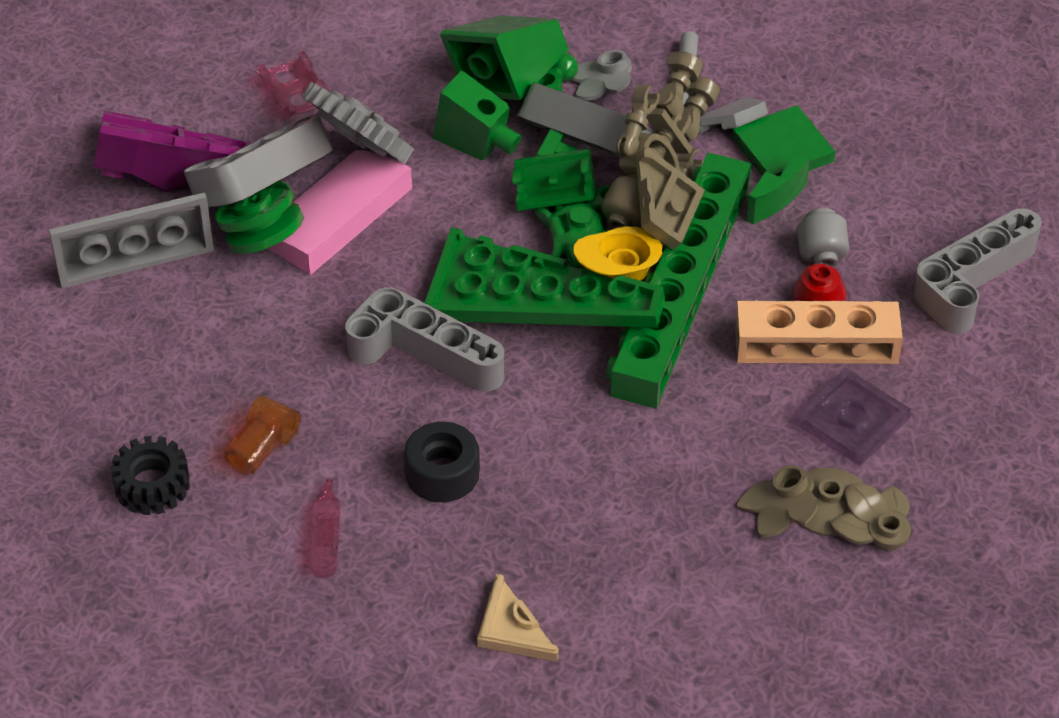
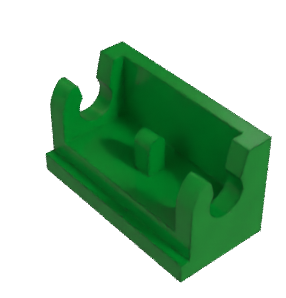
M590 149L514 160L515 167L512 181L513 184H517L516 204L518 211L594 200L597 183Z

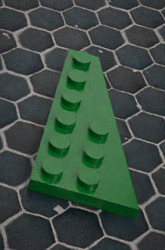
M451 227L425 304L460 322L658 328L665 295L663 287L622 275L610 278L585 267L579 269L568 266L566 259L517 245L508 248L495 245L492 238L480 235L477 239L464 236L463 230Z

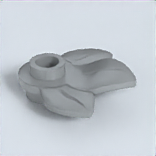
M610 50L602 53L597 61H586L579 64L576 76L570 80L580 83L576 97L590 101L603 96L607 91L611 93L622 91L631 82L629 73L632 70V63L626 57L625 52Z

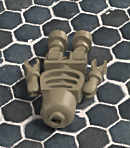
M688 52L670 53L666 64L672 73L667 79V85L657 93H648L651 85H637L634 89L632 112L626 115L625 124L627 126L624 134H620L616 146L617 152L621 156L619 167L626 176H620L612 182L601 204V211L607 219V224L612 229L624 226L642 228L636 156L644 147L649 148L689 179L695 166H702L704 160H693L695 154L699 152V148H692L689 142L697 137L700 131L701 116L705 114L708 107L714 105L720 94V88L711 79L700 76L704 66L702 61ZM686 92L689 97L683 106V95ZM648 123H650L657 134L641 133V131L646 130Z

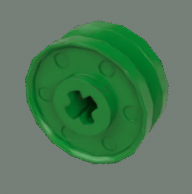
M277 181L243 200L222 205L218 209L215 218L220 229L227 232L225 238L232 252L246 254L267 249L291 236L302 225L304 216L299 205L292 203L295 196L289 183Z

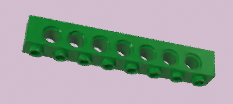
M707 152L702 166H695L691 180L705 191L682 243L672 250L662 244V256L655 263L657 268L655 272L649 271L645 279L646 283L663 287L665 302L658 328L624 327L619 340L618 350L620 352L618 357L611 356L606 370V379L611 380L610 397L657 409L749 191L751 163Z

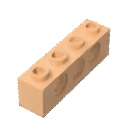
M737 301L735 323L737 363H899L903 339L899 302Z

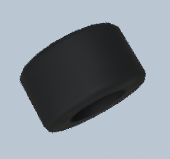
M442 421L425 424L412 432L405 443L404 450L405 477L409 488L421 498L431 502L443 503L461 499L470 493L479 481L480 472L479 445L475 436L461 425ZM437 458H450L452 460H455L454 462L446 465H435L433 463H430L431 460Z

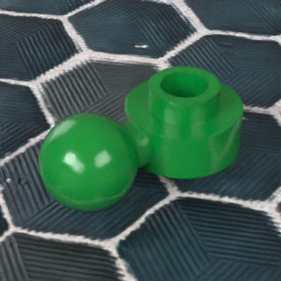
M565 53L537 83L563 92L562 82L572 80L578 72L577 60L571 54Z

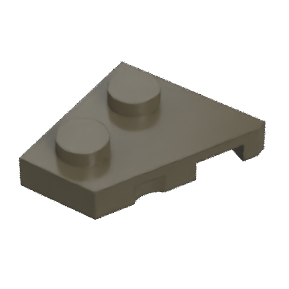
M644 147L636 156L641 225L645 231L674 250L682 243L705 190L649 148Z

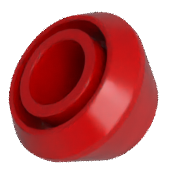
M814 264L807 267L795 282L792 291L795 301H846L847 291L839 272L826 264Z

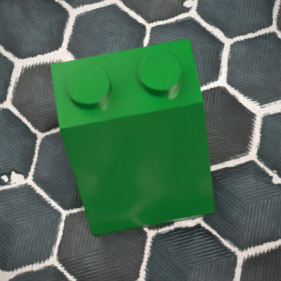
M500 15L448 28L439 34L455 74L457 75L460 71L465 72L502 99L521 100L527 94L532 82L537 83L569 50L558 19Z

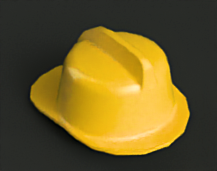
M624 226L579 239L574 244L573 254L577 261L585 268L610 278L622 275L642 281L650 267L657 263L662 256V244L642 228Z

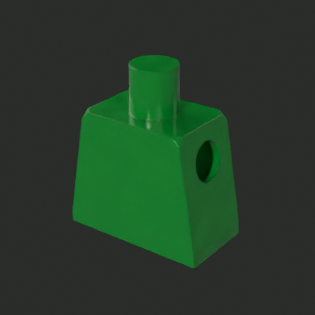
M460 71L440 92L432 139L479 160H485L496 147L512 155L519 146L522 135L506 127L510 109L508 104L465 72Z

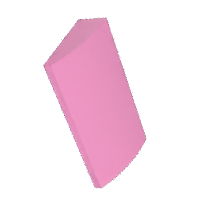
M355 150L292 202L298 204L304 216L302 225L291 236L267 249L311 275L412 189L411 168L388 156L382 157L375 152Z

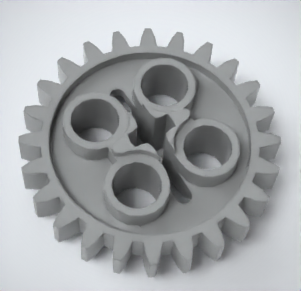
M310 82L301 96L305 101L319 109L316 114L332 124L334 130L363 149L367 147L382 157L388 154L403 164H406L415 150L398 137L400 132L384 122L383 117L353 97L350 99L333 89L328 92L313 82Z

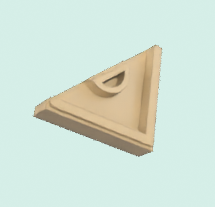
M496 574L478 634L477 647L557 662L558 647L549 641L540 629L539 622L522 600H518L505 583L504 576Z

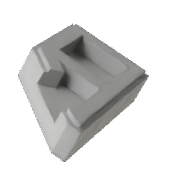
M744 97L707 112L701 116L699 133L722 125L723 130L737 128L762 118L768 114L766 102L751 97Z

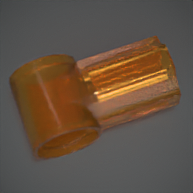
M259 396L248 411L246 424L223 450L224 459L234 470L244 475L254 474L279 443L286 445L296 435L301 423V413L267 396Z

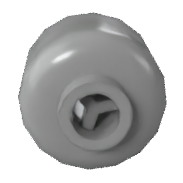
M828 208L811 210L797 225L799 253L801 258L807 263L826 264L835 267L849 253L850 247L846 220L839 214H836L834 210Z

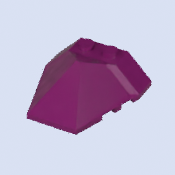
M104 110L94 167L101 168L100 174L109 177L123 178L124 173L133 174L169 192L188 184L183 172L185 169L207 160L227 157L252 142L208 132L204 134L188 131L182 126L152 123L151 119Z

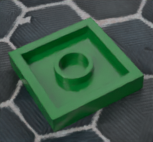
M798 105L733 128V140L762 176L765 172L780 177L796 153L810 158L808 171L835 162L836 151Z

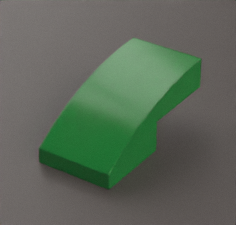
M796 153L780 177L768 172L763 174L749 194L747 222L755 224L782 210L801 193L807 185L810 158Z

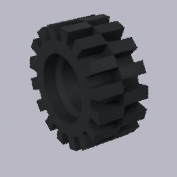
M144 436L145 443L139 444L137 438L131 440V449L123 445L119 449L120 456L114 455L112 459L111 475L119 503L123 507L128 504L129 511L134 513L141 507L142 515H150V508H156L157 514L165 513L164 505L166 504L172 510L178 506L176 498L183 501L186 497V490L190 488V476L185 452L182 448L178 450V444L173 440L167 445L166 438L161 436L158 437L157 442H152V436ZM148 469L166 471L162 478L155 481L143 482L135 479L139 473Z

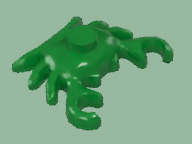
M611 185L599 187L595 191L594 200H589L586 203H570L565 207L563 204L555 205L554 213L552 214L545 208L535 209V215L545 224L548 230L550 229L553 239L552 256L561 258L562 255H565L572 267L580 269L581 264L573 254L574 244L583 237L607 232L603 229V217L598 213H602L601 204Z

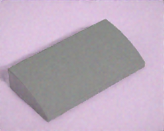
M205 192L49 229L54 264L61 288L214 251Z

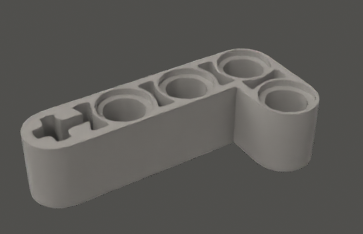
M532 82L517 114L519 119L548 132L551 129L564 133V138L605 152L619 160L621 159L616 146L620 134H624L627 126L625 124L626 115ZM647 126L646 130L641 131V133H655V134H657L654 130H652V129L649 128L648 126Z
M312 114L285 125L227 157L195 164L183 172L192 195L205 192L208 207L227 205L259 192L330 153L333 149L321 117L317 114Z
M1025 208L1012 210L923 259L918 264L913 288L914 301L948 332H968L974 325L979 301V292L976 288L1035 254L1042 224L1039 215Z
M384 287L376 290L346 321L347 354L355 363H374L394 345L475 389L492 391L499 388L504 382V348L502 344L398 289Z

